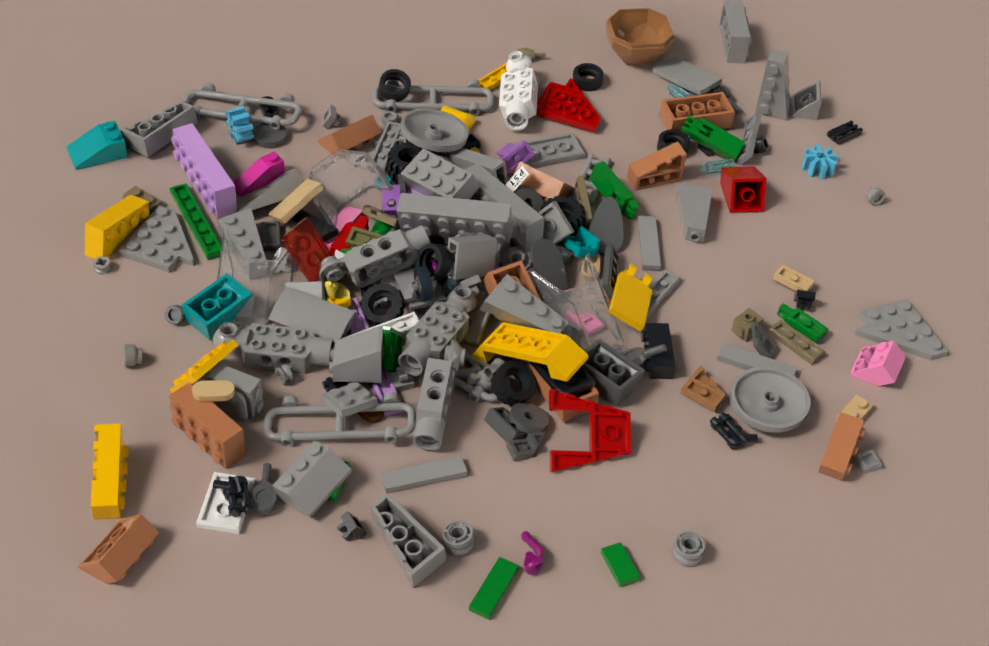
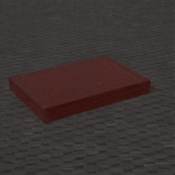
M307 217L282 236L280 240L308 282L320 280L321 262L333 255Z

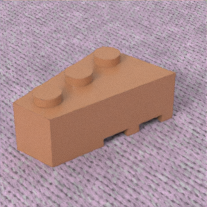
M679 142L671 144L629 164L627 179L635 191L682 181L687 154Z
M840 412L821 462L819 473L842 481L844 474L849 475L853 465L849 463L850 458H855L859 446L855 445L857 439L862 440L865 428H862L864 420Z

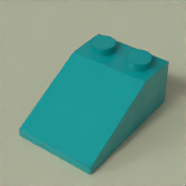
M116 121L98 124L66 146L75 170L127 158L125 140Z
M226 273L182 304L185 320L207 339L211 340L216 330L223 323L232 322L252 297V293Z

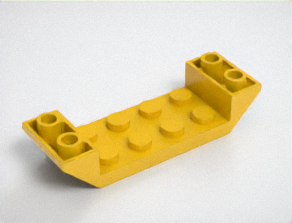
M503 322L472 354L473 357L485 363H488L495 354L545 364L548 366L551 378L567 382L589 358L588 354L568 335Z

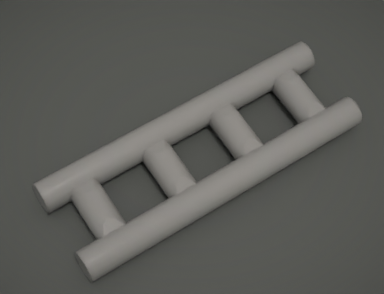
M592 153L588 155L580 176H584L586 187L593 189L591 193L587 192L590 205H594L599 190L591 181L586 180V177L592 173V170H590L591 165L594 166L596 163L602 162L601 160L594 159L595 156ZM606 157L604 162L609 166L611 159ZM575 189L571 196L573 200H577Z

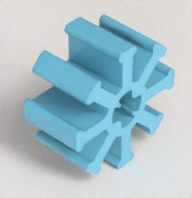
M244 106L225 112L228 119L226 124L230 127L229 133L231 138H234L235 144L254 138L252 133L253 124L249 123L250 115L246 112Z
M816 144L814 149L811 147L806 148L801 167L802 170L808 169L807 175L810 177L815 172L819 174V179H825L826 174L832 177L839 156L837 153L831 154L833 148L828 146L825 151H822L821 144Z

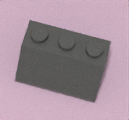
M598 339L584 350L589 358L582 366L596 381L594 387L600 395L618 406L630 396L645 370L601 339Z

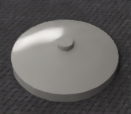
M435 109L411 110L403 115L400 124V131L409 142L418 147L436 152H451L461 149L465 146L469 135L467 126L460 119Z
M755 367L748 369L736 377L730 391V403L736 415L749 426L765 432L780 433L793 430L805 421L810 410V395L804 384L792 374L778 368Z

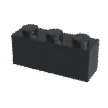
M646 323L645 330L641 331V342L645 344L643 349L646 350L647 348L665 344L667 351L648 357L645 360V370L649 371L650 379H673L676 365L669 323Z

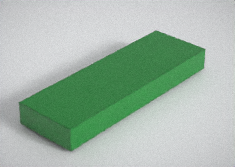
M499 556L470 603L469 611L489 620L516 575L519 565Z

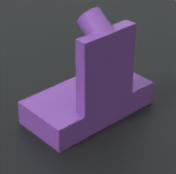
M525 140L518 145L508 143L496 152L498 156H501L499 160L505 161L507 175L516 170L519 162L525 163L535 155Z

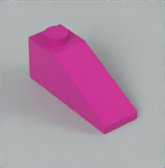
M275 151L260 157L233 182L236 193L241 197L273 182L285 172L284 160Z

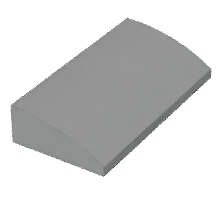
M286 287L277 300L269 320L280 326L311 329L314 337L333 339L335 345L336 340L347 336L356 311Z

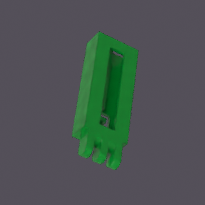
M692 116L687 117V121L684 122V126L681 128L683 133L731 162L736 160L745 143L743 140L702 117L699 120Z
M604 161L596 163L590 175V181L604 198L611 196L616 200L621 214L624 213L628 219L633 220L639 208V204L634 200V196Z

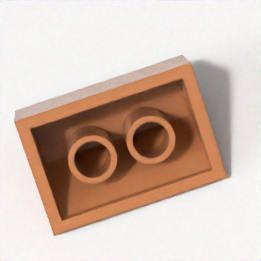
M372 114L319 139L318 142L333 156L337 154L343 156L350 152V148L353 147L355 150L363 146L362 142L366 140L368 143L376 140V135L380 134L381 131Z
M519 162L514 172L515 174L523 166L529 175L520 186L535 190L539 195L545 197V201H548L549 198H554V196L568 197L575 189L565 182L522 162Z
M142 514L120 519L78 567L80 570L104 583L119 582L127 575V569L141 559L140 554L154 544V538L159 532Z

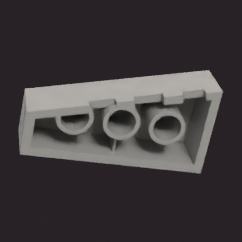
M249 208L217 219L220 238L248 279L251 281L267 275L266 258L252 209Z

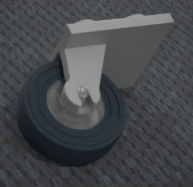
M422 266L394 273V278L404 302L416 299L425 302L432 300L433 296L441 295L437 281L434 280V276L430 277L426 267Z

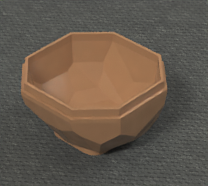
M650 8L619 9L606 21V32L611 48L626 65H648L653 63V61L660 59L667 53L675 38L667 16Z

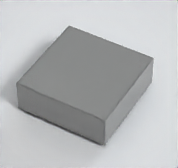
M873 449L857 453L855 458H853L863 474L879 470L883 465Z

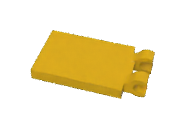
M630 263L628 270L621 271L617 276L609 313L641 331L645 326L653 291L648 287L652 276L645 273L643 279L634 277L637 267Z

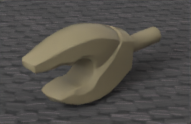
M530 48L516 50L527 55L531 61L535 60V57H546V53H535Z

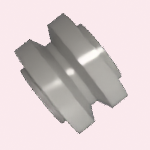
M457 520L448 523L444 527L442 535L444 547L448 553L460 556L472 550L474 547L473 529L469 523Z
M681 532L675 538L672 550L674 559L684 566L697 565L702 559L705 542L695 532Z

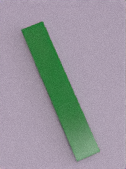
M187 183L171 187L170 193L206 259L211 260L224 256L225 251Z

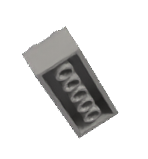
M477 163L464 169L474 175L480 186L469 200L511 204L513 229L510 242L516 247H523L530 252L532 245L536 241L543 239L544 217L480 164Z
M401 193L396 210L400 230L404 232L422 225L427 236L435 235L448 238L455 237L458 234L477 233L479 235L488 234L497 239V243H510L513 217L511 204Z

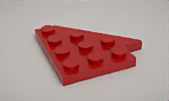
M571 78L565 86L549 82L537 102L536 115L556 122L595 132L601 121L599 114Z

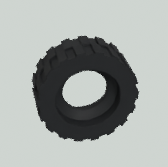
M375 284L371 288L369 287L366 293L364 292L361 299V309L366 319L372 325L376 326L404 314L405 304L403 297L397 288L391 286V284ZM379 297H388L392 301V308L386 314H379L374 310V302Z
M511 360L506 361L492 374L491 388L499 401L501 400L505 405L513 406L517 403L527 402L536 392L537 382L535 381V375H533L527 365ZM508 375H512L519 380L522 386L521 391L515 392L509 388L505 381Z

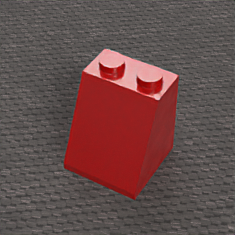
M755 166L721 167L720 184L730 213L764 212L767 178Z

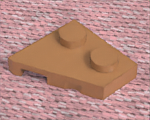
M700 366L681 388V394L715 412L724 401L726 395L716 386V382L712 378L709 379L704 373L705 369Z

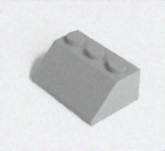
M314 440L272 486L282 502L311 518L351 474L352 470L329 447Z

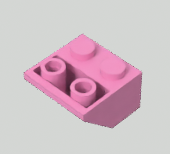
M894 340L881 342L873 346H865L860 350L850 374L876 386L895 383L906 357Z

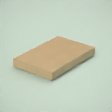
M307 178L268 215L272 219L286 224L324 187L321 183Z

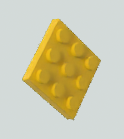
M234 339L228 343L223 341L200 358L197 363L188 368L184 374L176 378L172 382L174 386L169 391L174 393L187 383L193 384L233 351L238 346V343Z

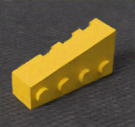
M129 195L85 223V255L93 259L100 256L109 257L148 218L149 201Z
M121 423L95 424L94 432L97 441H94L93 446L95 461H93L92 468L94 480H92L91 490L94 520L121 518V509H125V497L122 494L127 489L124 475L128 474V464L125 462V458H129V446L125 445Z

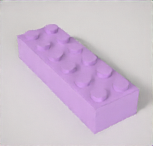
M191 123L172 129L173 137H171V140L175 147L173 155L176 160H179L182 170L187 172L189 181H193L195 190L200 192L203 202H207L209 211L214 213L217 219L236 213L235 185L194 125Z

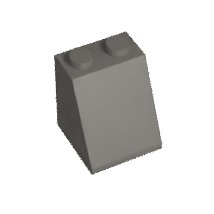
M383 326L335 341V349H331V360L333 361L329 362V373H333V382L381 383Z

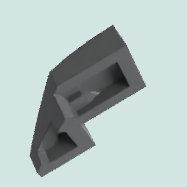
M545 432L528 433L525 439L508 440L506 447L513 461L532 458Z

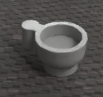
M125 344L124 367L141 364L142 348H137L135 344Z
M485 367L477 374L472 373L467 380V384L479 385L486 392L492 391L491 378L495 370L491 367Z

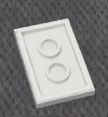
M214 472L196 522L197 528L234 534L240 533L246 515L245 512H241L239 517H233L229 514V502L224 496L226 490L213 488L214 480L228 481L229 476L235 477L238 475ZM246 477L251 496L256 485V478ZM237 498L238 503L242 502L243 499Z

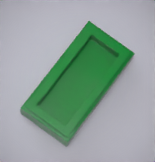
M621 542L601 548V554L619 587L639 581L640 575Z

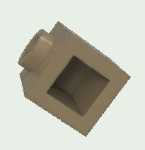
M748 308L734 318L731 331L746 342L752 337L751 324L757 321L762 326L764 318Z

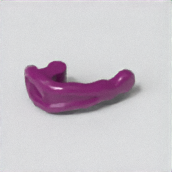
M523 531L521 534L522 540L527 542L528 546L534 551V553L526 552L523 565L527 574L535 575L542 568L545 555L544 549L537 540L532 538L528 531Z

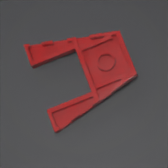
M555 389L549 390V411L589 412V451L551 450L550 472L631 453V412L608 405L604 406L588 399L584 400L568 393L564 394Z

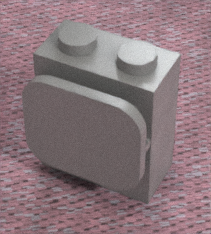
M477 233L458 234L455 237H449L448 250L452 257V265L448 276L457 280L471 278L475 275L484 277L488 272L493 271L497 239L488 234L479 235Z
M217 363L208 374L207 380L230 381L234 385L235 394L227 401L212 402L231 419L239 422H245L247 418L253 420L258 413H261L264 407L261 379Z

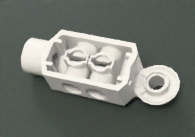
M514 51L509 55L506 64L507 72L501 75L499 107L506 126L516 131L524 129L528 125V119L535 116L537 112L538 82L533 68H529L532 63L531 59L521 51Z

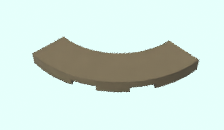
M363 205L362 213L389 225L400 227L398 218L383 213L381 209Z

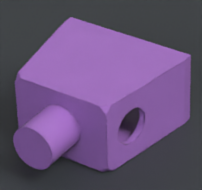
M382 185V212L398 218L396 210L400 198V185ZM394 200V204H388V201Z

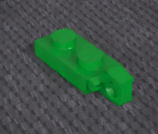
M783 303L778 309L777 315L815 343L828 332L826 326L799 308L792 309Z

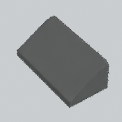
M504 407L490 408L484 418L485 422L506 443L508 440L521 439L527 435V433L519 431L516 425L510 422L509 412Z

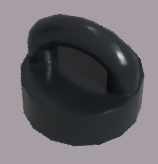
M764 136L757 137L754 153L767 152L769 150L767 139Z

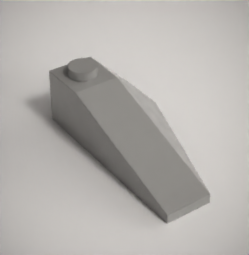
M296 168L286 171L268 185L269 187L260 191L257 198H252L237 210L236 213L249 208L255 210L282 201L301 185L304 179Z

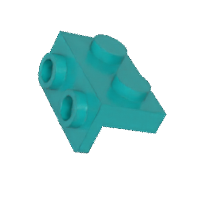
M579 226L576 236L569 235L561 243L566 246V249L573 251L576 256L585 258L586 256L597 255L601 239L583 226Z

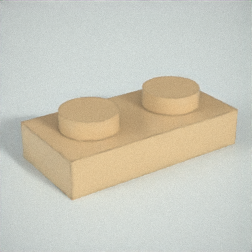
M783 264L773 276V280L795 291H809L815 280Z
M856 394L841 412L863 420L872 410L874 404Z

